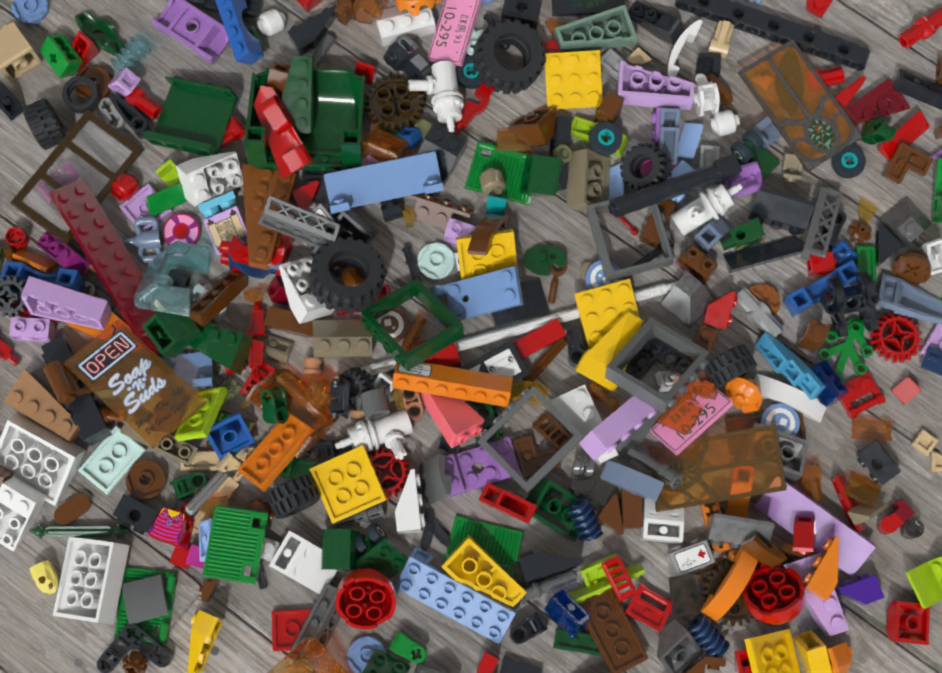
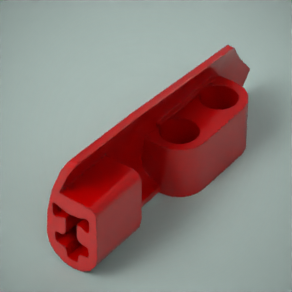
M260 86L254 102V108L261 126L266 129L267 141L282 179H285L313 162V159L293 127L294 122L274 88Z

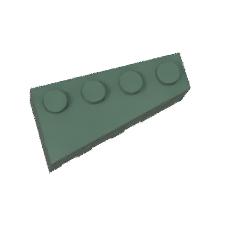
M625 5L556 27L554 31V37L561 52L636 46L638 39Z

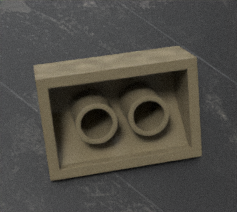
M587 148L572 152V159L569 161L567 207L586 212L587 205L609 200L610 158L597 154Z
M312 320L313 358L372 357V333L364 329L361 320Z

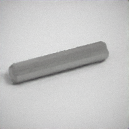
M218 471L186 505L185 511L190 515H194L227 479V473Z

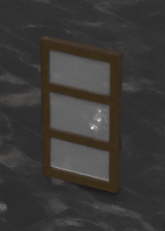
M87 109L10 204L68 245L74 238V235L51 199L50 192L84 178L99 204H101L111 192L112 182L119 175L128 171L143 150Z

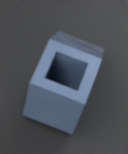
M720 217L718 220L713 219L694 237L692 243L706 255L732 228Z

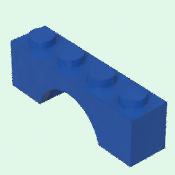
M215 0L236 62L253 65L264 57L259 40L247 30L243 23L242 11L247 8L245 0Z
M852 260L817 282L791 293L783 300V303L791 316L794 317L819 303L821 296L829 292L827 286L828 278L838 277L843 286L848 287L856 283V273L860 271Z
M6 261L0 276H20V281H27L30 276L77 292H82L85 284L78 270L60 268L59 272L48 274L36 271L24 263Z

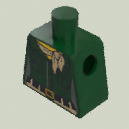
M755 218L730 229L729 237L720 240L723 251L734 247L735 252L763 243L765 233L759 219Z

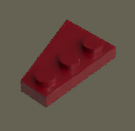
M888 78L844 111L853 124L858 125L868 120H875L908 110L911 107L899 92L893 90L894 85Z

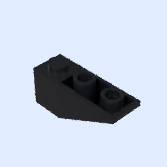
M636 1L628 10L630 19L658 39L674 45L684 32L678 17L639 1Z
M336 5L327 7L322 13L310 16L302 24H296L288 31L289 39L300 56L318 46L338 16L334 12V9L337 7Z

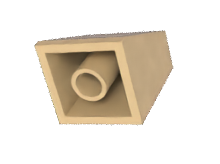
M14 22L4 25L0 30V69L12 83L42 63Z

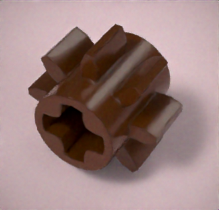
M131 651L129 655L125 654L122 660L124 664L122 669H124L125 673H145L148 659L139 651Z

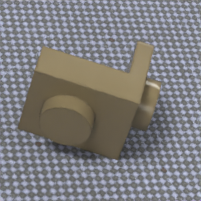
M785 152L781 175L785 177L786 181L796 182L797 179L802 180L803 163L797 154Z

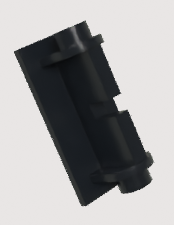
M339 376V379H332L330 383V397H337V400H330L329 413L332 418H339V415L348 419L351 386L349 381Z

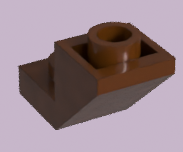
M703 656L683 673H705V665H708L707 669L720 670V667L726 666V659Z

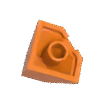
M840 642L827 646L826 649L832 673H847L853 662L851 658L853 652L850 645H847L846 642Z

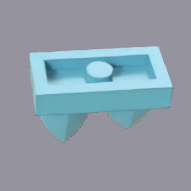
M233 190L199 204L198 207L200 212L208 219L220 213L218 205L224 211L235 207L236 196Z

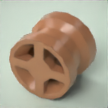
M303 358L305 364L303 374L322 375L320 365L323 359Z

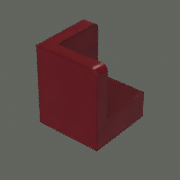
M275 275L267 288L270 300L290 306L282 277Z

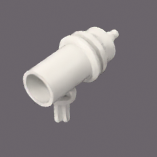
M440 61L432 65V76H426V80H408V90L426 91L427 95L434 94L435 96L432 97L431 103L434 112L437 114L438 121L447 124L448 131L454 133V123L462 119L461 111L464 107V97L458 90L455 64L451 61Z
M722 184L715 188L708 187L705 189L707 193L704 194L700 191L699 198L670 216L681 234L685 236L712 218L718 220L719 214L721 216L725 215L727 209L734 205L731 196L738 193L743 187L741 184L734 185L728 190Z
M403 409L374 420H366L365 418V423L360 420L354 427L347 429L349 438L335 443V447L339 449L352 445V448L355 449L364 445L366 451L371 452L373 451L372 447L378 450L380 444L385 443L387 448L392 449L395 458L402 460L404 459L403 456L407 455L402 445L404 441L403 436L413 433L408 414Z

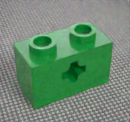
M63 33L48 35L39 50L59 78L74 76L83 62Z

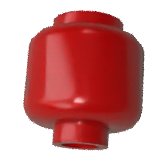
M123 173L119 175L111 184L112 195L119 201H129L140 189L138 185L139 180L133 174Z

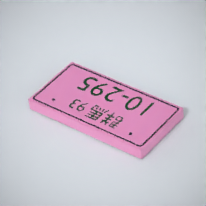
M482 0L444 1L427 57L428 62L451 61L455 66H463Z
M705 380L654 425L650 432L677 456L732 407L733 402L718 389H714L713 385Z

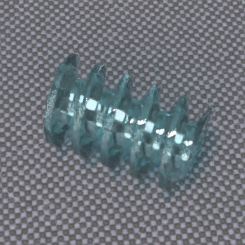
M131 37V43L127 42L125 44L127 49L121 48L122 54L117 53L115 55L116 59H111L110 62L118 72L125 67L131 71L129 67L136 68L135 61L141 63L142 61L139 56L146 57L147 55L144 51L151 52L150 47L140 38Z

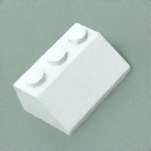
M426 5L420 7L419 15L416 17L412 16L406 9L400 12L397 6L373 12L383 47L393 44L404 35L414 39L434 34L436 31L432 11Z

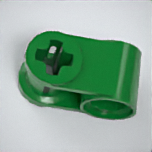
M397 631L388 646L389 650L415 664L424 662L427 657V651L423 646L400 631ZM420 649V654L422 655V658H417L415 660V655L413 654V651H418Z

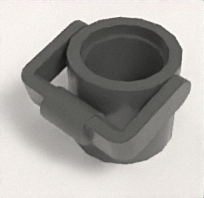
M373 389L362 393L360 396H356L357 410L364 411L366 420L378 419L390 413L387 389Z

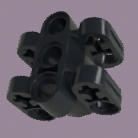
M867 271L856 273L857 284L854 286L844 287L838 277L827 279L829 292L821 296L820 302L825 312L830 314L832 326L839 338L848 336L849 323L844 314L859 311L860 319L867 331L879 329L875 305L878 304L880 296Z

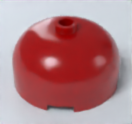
M775 566L761 567L753 572L743 590L745 604L749 612L757 620L766 624L778 625L793 620L798 616L805 604L806 596L803 580L795 570L789 567L787 569Z
M363 568L350 572L341 580L337 587L335 598L337 614L339 613L346 621V624L353 628L364 630L377 628V625L392 617L396 608V593L392 582L385 574L375 569Z

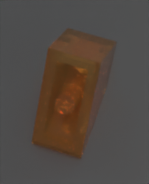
M356 0L353 4L356 21L359 23L373 24L376 19L379 20L383 15V5L380 0Z

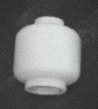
M271 9L260 14L257 25L262 34L272 36L284 30L286 18L282 12L279 13L278 10Z
M731 110L715 113L713 118H711L712 131L719 136L735 133L737 126L740 125L738 115H734Z

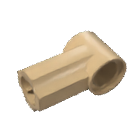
M726 20L719 21L707 54H719L722 59L726 58L730 46V37L734 28L731 22Z

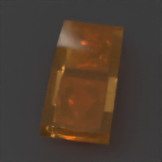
M695 381V383H690L686 393L678 398L695 401L698 395L703 399L710 398L715 400L718 392L714 383Z

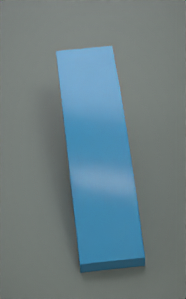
M765 332L756 343L755 347L776 373H783L794 387L799 386L810 400L816 399L825 388L823 382L799 357L769 333Z

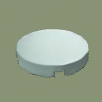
M439 242L425 245L420 250L417 258L420 272L431 280H442L448 277L455 266V257L452 250L447 245Z

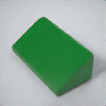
M181 183L146 196V207L151 216L185 203Z

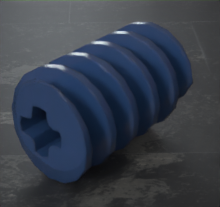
M581 497L570 503L571 508L567 511L569 514L574 513L570 519L572 521L577 520L573 526L575 528L580 527L576 531L577 534H583L579 538L580 541H591L603 535L588 497Z
M706 614L697 616L687 628L689 633H692L693 639H697L696 643L698 645L702 644L701 649L707 650V656L714 655V657H720L730 647V643L720 634V631L706 617Z

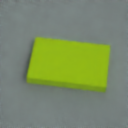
M225 387L195 391L174 438L177 441L208 437L228 390Z

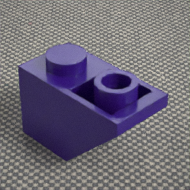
M868 573L858 576V581L852 583L850 580L839 583L840 587L835 589L837 594L860 605L885 598L876 575L869 576Z

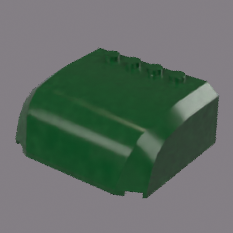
M270 67L265 68L266 71L252 73L244 138L248 164L258 169H278L267 141L266 129L261 126L254 108V102L260 86H266L270 70ZM314 67L313 132L297 133L312 157L313 162L300 170L328 171L331 167L341 171L362 166L366 107L365 76L360 77L347 68Z

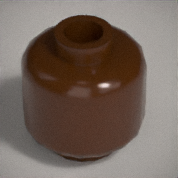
M255 498L254 501L250 500L246 509L269 513V522H272L275 516L269 502L261 498ZM254 518L253 523L259 525L260 519Z

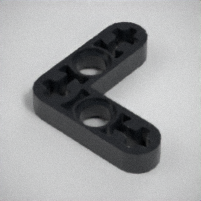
M653 338L630 361L625 372L630 375L633 374L640 381L655 362L658 361L674 374L681 377L685 371L682 372L681 367L677 364L680 363L682 367L686 368L688 366L689 368L692 363L661 340ZM658 345L659 350L654 349L652 351L651 346L656 347ZM669 354L675 356V360L671 363L664 360ZM646 358L648 363L645 366H639L637 364L638 360Z
M133 623L125 626L97 661V669L102 673L112 672L133 646L156 666L161 668L171 664L173 654L142 626ZM136 628L137 630L135 631V633L139 637L142 636V634H144L145 637L140 639L139 643H136V641L139 638H137L136 636L130 637V631L128 629ZM146 639L153 642V648L150 651L143 648V642ZM118 642L123 643L125 646V651L122 654L115 651V645ZM157 647H159L160 650H158L157 652L161 655L166 653V660L168 661H163L161 663L159 661L161 657L158 654H154V656H152L151 653L156 651ZM112 655H113L114 657H116V658H113V659L111 660V662L109 663V665L111 666V668H110V667H107V668H104V667H103V666H104L103 660H105V661L108 660Z

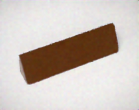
M229 271L193 304L185 314L201 326H206L248 286L246 275Z

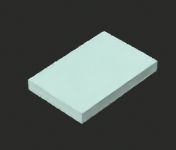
M117 425L111 431L113 435L104 439L78 469L82 475L107 495L114 490L130 471L132 465L147 451L134 439L121 434V428Z

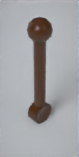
M729 552L702 572H697L696 578L699 580L703 579L707 572L728 557Z

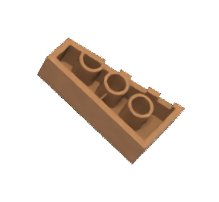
M24 369L3 402L75 444L79 438L78 431H80L79 425L75 426L70 417L72 414L29 371Z

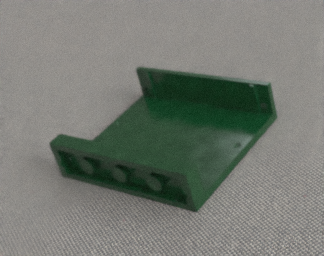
M166 76L165 79L171 84L157 125L154 132L146 130L143 137L150 144L203 156L218 154L238 96L228 86L218 87L209 82L203 84L194 79L188 81L178 76Z

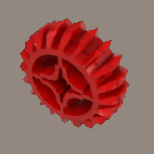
M892 312L888 313L887 316L882 315L880 317L881 320H878L879 329L874 330L869 335V337L874 339L870 344L876 345L873 351L876 352L878 350L880 352L878 354L879 358L884 355L886 362L891 358L892 364H895L897 360L899 363L911 360V356L917 355L916 350L921 349L918 343L923 341L922 338L918 337L922 334V331L916 330L919 324L913 325L914 318L907 320V315L901 317L900 314L893 315ZM889 325L888 335L882 337L884 327ZM899 326L903 327L906 331H902ZM892 336H895V337H898V338H900V339L897 340L896 338L894 339V338H891V337H892ZM909 338V346L906 351H903L904 340ZM885 344L890 345L893 350L889 349Z
M381 447L382 453L379 454L378 450L374 449L375 456L373 457L370 453L368 455L375 472L379 474L381 486H384L387 481L398 483L394 487L383 489L384 493L387 494V499L390 500V493H394L396 498L398 497L397 490H400L402 493V485L405 486V480L408 478L407 473H410L412 468H406L410 464L409 460L403 462L404 459H396L395 455L392 454V449H388L387 453L385 448ZM382 458H391L386 465L375 464L376 461ZM396 461L402 467L401 478L393 472ZM390 468L389 473L392 476L386 475L385 478H382L383 474L380 470L386 471Z

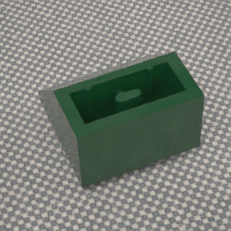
M540 155L526 156L520 193L537 197L556 196L559 190V174L562 172V158Z
M181 304L155 313L142 326L163 356L174 359L202 333L195 322L185 314L186 310Z

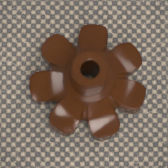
M855 221L851 224L852 228L848 229V234L852 235L850 237L851 242L857 240L858 244H864L865 241L871 239V235L868 233L872 229L870 226L865 227V221H861L859 224Z

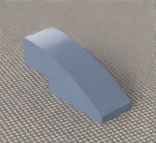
M660 108L658 148L664 151L670 158L671 162L669 164L677 166L680 109Z
M609 460L600 476V479L654 503L657 501L664 482Z

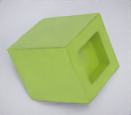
M171 159L156 170L159 178L167 187L180 183L176 165Z

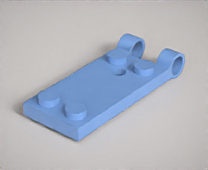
M515 266L430 288L437 298L447 296L449 310L460 321L524 305L518 268ZM468 295L469 300L464 302V297ZM435 317L436 326H444V325Z

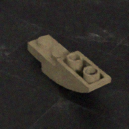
M130 415L127 417L120 431L121 434L190 466L198 451L197 447L184 441H177L174 436L166 432L151 431L148 435V429L147 431L145 430L147 427L150 429L149 424L144 423V425L141 424V427H139L140 420Z

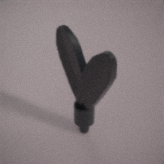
M427 508V524L421 538V549L426 551L430 547L433 534L441 544L449 546V536L435 521L431 509Z

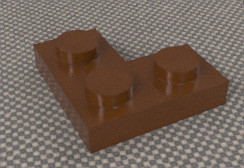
M899 142L882 176L896 184H901L908 169L923 177L926 175L933 159Z
M531 435L512 440L523 478L533 476L557 453L556 448L536 453ZM560 462L553 469L560 468Z

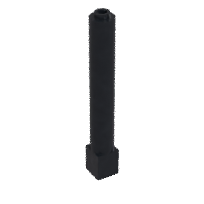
M735 154L715 160L708 166L613 198L608 204V210L611 215L618 218L714 183L718 185L735 179L742 172V168Z

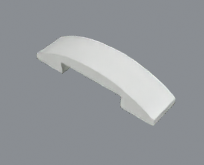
M699 19L690 25L677 40L667 64V77H677L680 67L674 64L685 42L688 41L693 44L702 25V20Z
M755 375L754 381L757 382L761 389L762 398H769L775 402L787 404L794 410L802 413L803 416L818 423L821 422L827 408L825 403L817 398L810 400L803 391L763 375Z

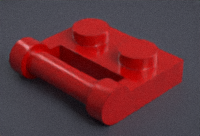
M869 372L834 389L850 419L856 418L857 414L877 404L881 405L886 402L884 395L879 391ZM869 393H872L874 398L854 408L850 404Z
M640 582L636 588L637 594L632 597L625 610V614L657 632H661L676 601L662 596L646 587L645 583ZM641 594L666 606L664 611L640 599Z

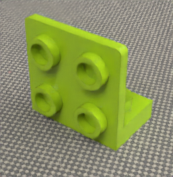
M942 556L929 560L906 572V576L923 609L942 600Z

